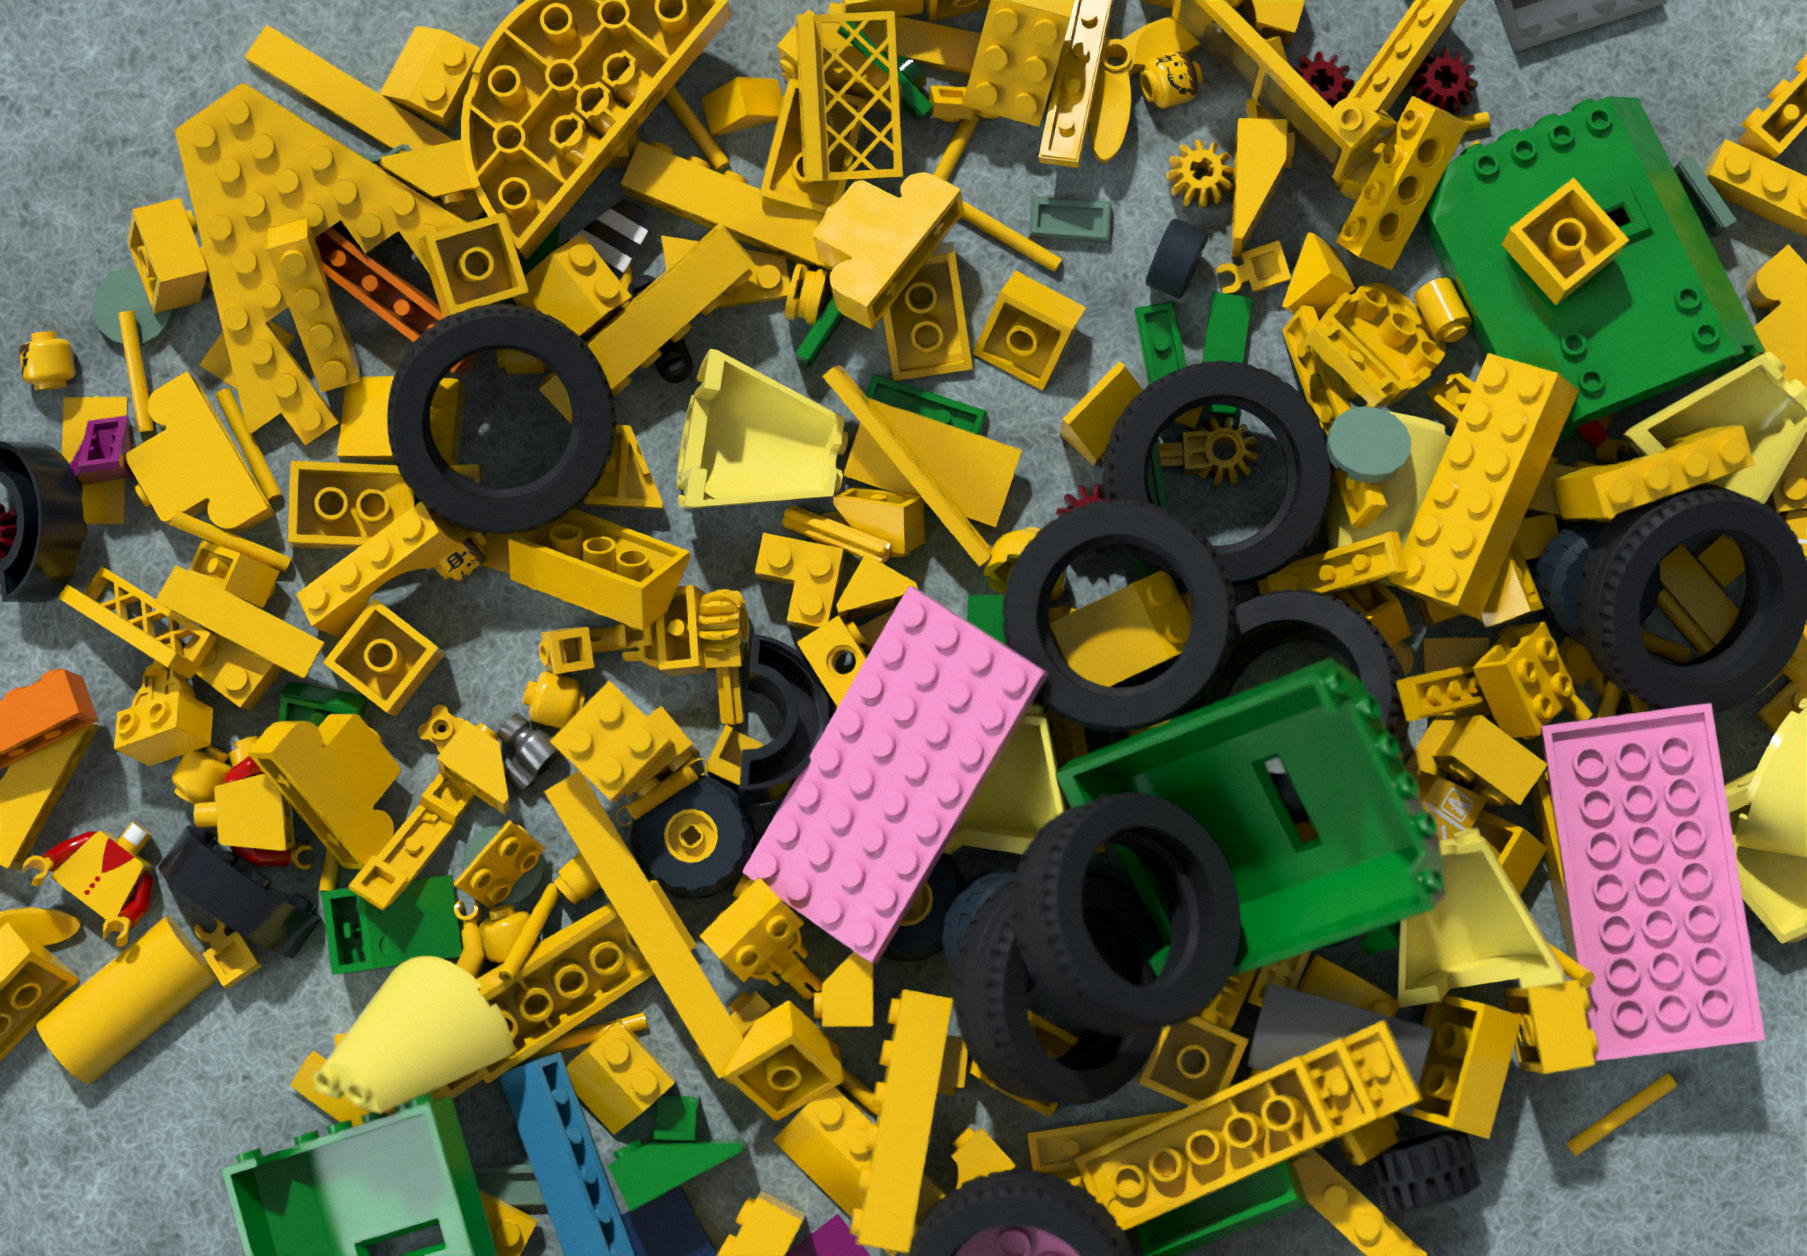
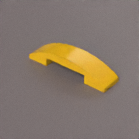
M440 772L421 795L420 804L378 856L373 855L349 884L348 889L384 911L404 892L428 864L457 825L475 795Z

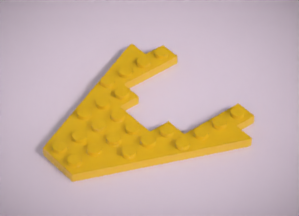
M242 82L176 128L175 134L246 429L251 434L282 413L306 446L338 424L340 420L268 323L269 320L289 306L267 251V229L307 218L313 236L316 238L341 220L365 254L399 231L428 271L418 239L427 234L469 222Z

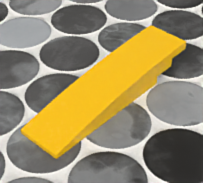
M650 881L649 884L689 950L697 947V944L657 881ZM612 903L603 906L532 946L512 983H506L498 976L503 964L476 979L482 985L478 991L491 1007L496 1003L502 1012L512 1037L514 1053L423 1095L433 1093L435 1101L440 1100L444 1096L445 1098L452 1096L453 1099L482 1079H484L486 1084H489L654 975Z
M1384 1020L1346 1038H1340L1308 1054L1295 1057L1079 1156L1074 1160L1088 1193L1096 1197V1202L1103 1203L1116 1218V1225L1122 1227L1123 1231H1126L1423 1099L1389 1025Z

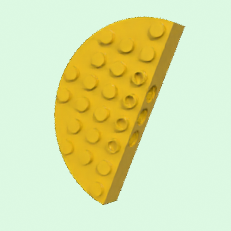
M525 0L496 28L475 62L468 91L464 96L461 116V142L469 179L480 204L488 216L504 212L516 252L527 261L731 18L732 14L728 0Z

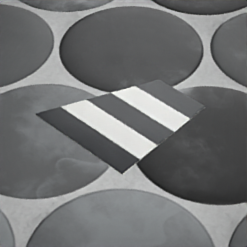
M623 198L562 245L582 233L620 280L656 216Z

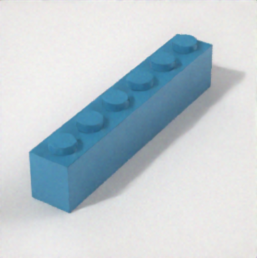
M558 1052L499 1076L544 1198L548 1214L560 1242L563 1255L635 1256L561 1053Z

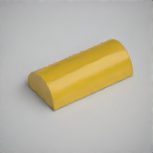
M166 915L36 1022L37 1030L57 1060L78 1080L90 1085L214 984L218 978L205 958L172 917Z

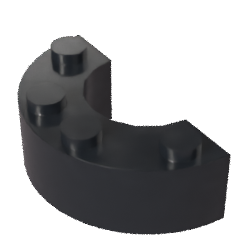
M0 441V483L8 488L14 499L17 511V531L13 546L7 556L0 560L2 602H47L56 597L68 584L78 562L82 543L87 537V525L84 521L82 504L83 486L76 479L65 457L52 446L42 443Z
M752 634L748 690L765 695L777 705L784 718V728L772 742L760 748L743 750L738 798L739 806L765 804L786 796L798 775L810 763L811 759L809 756L828 726L829 704L826 690L809 661L791 646L774 638Z
M195 824L193 827L188 825L159 865L160 873L182 894L225 925L279 955L294 958L322 919V917L313 912L316 905L297 892L290 896L271 887L273 881L260 871L252 868L250 872H247L236 864L239 857L229 849L213 842L216 835L208 828H197Z

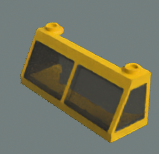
M1175 0L1172 16L1274 119H1287V132L1295 133V140L1338 183H1342L1395 129L1397 122L1385 110L1376 111L1359 98L1350 97L1343 99L1332 108L1235 11L1244 0Z

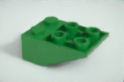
M453 875L414 879L404 892L384 911L348 888L321 892L332 975H346L398 967L403 962L418 956H433L442 959L460 957L463 949L459 919L454 912L456 897Z

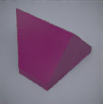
M128 415L87 422L84 439L69 464L76 479L82 485L135 478L125 460L126 453L133 449Z

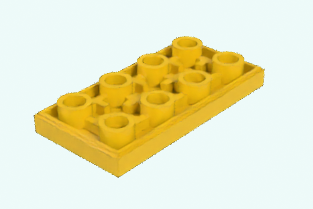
M868 398L965 517L997 527L1023 449ZM860 423L843 476L887 491L921 496Z

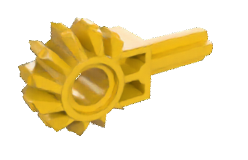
M1232 417L1226 418L1224 428H1220L1217 419L1212 418L1209 421L1210 431L1199 426L1196 431L1182 432L1181 442L1158 444L1161 467L1183 466V475L1199 474L1201 479H1205L1212 471L1216 473L1213 480L1215 486H1220L1223 474H1226L1228 482L1231 485H1235L1238 481L1236 471L1246 477L1251 473L1249 465L1245 462H1256L1258 454L1247 449L1255 446L1257 440L1255 437L1242 438L1248 429L1246 424L1240 425L1236 431L1231 429L1233 425ZM1218 443H1226L1232 447L1234 456L1229 460H1220L1214 455L1212 447Z
M722 589L703 595L701 599V605L698 608L699 636L702 640L705 668H716L721 722L726 725H735L745 720L740 666L750 661L749 612H747L746 601L739 591Z

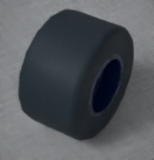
M1172 219L1152 260L1145 281L1146 285L1181 299L1201 259L1209 233L1179 219Z

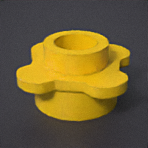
M439 704L432 708V715L428 721L418 727V735L423 740L433 742L437 750L441 752L465 720L463 718H455L448 712V708L445 705ZM441 725L446 726V731L443 733L439 732Z

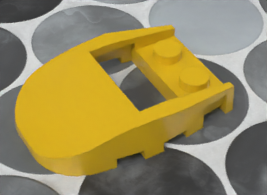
M1369 283L1360 286L1356 293L1352 295L1345 292L1339 296L1334 305L1326 311L1300 345L1304 350L1311 346L1319 354L1320 359L1328 366H1331L1348 383L1354 393L1362 396L1368 402L1365 406L1383 408L1399 402L1431 375L1430 372L1439 365L1446 351L1445 341H1438L1434 338L1420 309L1406 295L1382 283Z

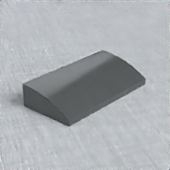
M1495 0L1508 38L1515 52L1666 4L1667 0Z
M1268 982L1254 1034L1248 1066L1267 1071L1295 1057L1308 1054L1340 1038H1346L1386 1020L1419 1090L1435 1032L1431 1028ZM1415 1103L1398 1111L1412 1114Z

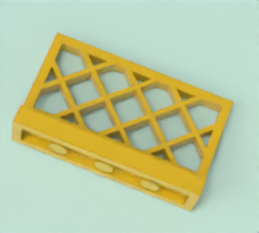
M895 12L796 15L795 34L804 182L903 177ZM886 20V39L875 50L858 33L868 21ZM846 22L861 23L853 30ZM821 23H839L851 34L836 52L822 41ZM853 38L872 54L857 72L839 56ZM886 45L888 61L879 54ZM823 49L831 55L825 64L823 61ZM875 58L888 69L889 80L879 91L860 76ZM834 60L852 75V78L838 93L829 87L824 79V71ZM856 79L874 95L859 113L841 98ZM888 87L890 102L882 96ZM825 90L833 97L827 106ZM877 99L890 110L891 121L881 132H878L862 117ZM837 101L855 117L840 135L827 124L826 115ZM858 121L876 136L862 154L857 152L843 139ZM890 129L892 134V143H890L884 137V135ZM827 131L835 138V141L829 147ZM879 141L883 142L892 151L893 169L877 170L865 159ZM840 142L857 159L847 171L830 172L829 154ZM861 162L869 169L853 171Z

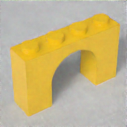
M1743 425L1694 429L1661 441L1662 446L1666 450L1618 464L1585 467L1551 479L1562 518H1605L1755 465Z

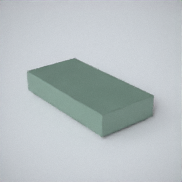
M1692 154L1681 160L1674 167L1695 212L1712 237H1717L1725 232L1737 221Z
M1032 196L1029 238L1108 244L1111 202Z
M531 1164L471 1165L477 1186L482 1191L513 1207L546 1206Z

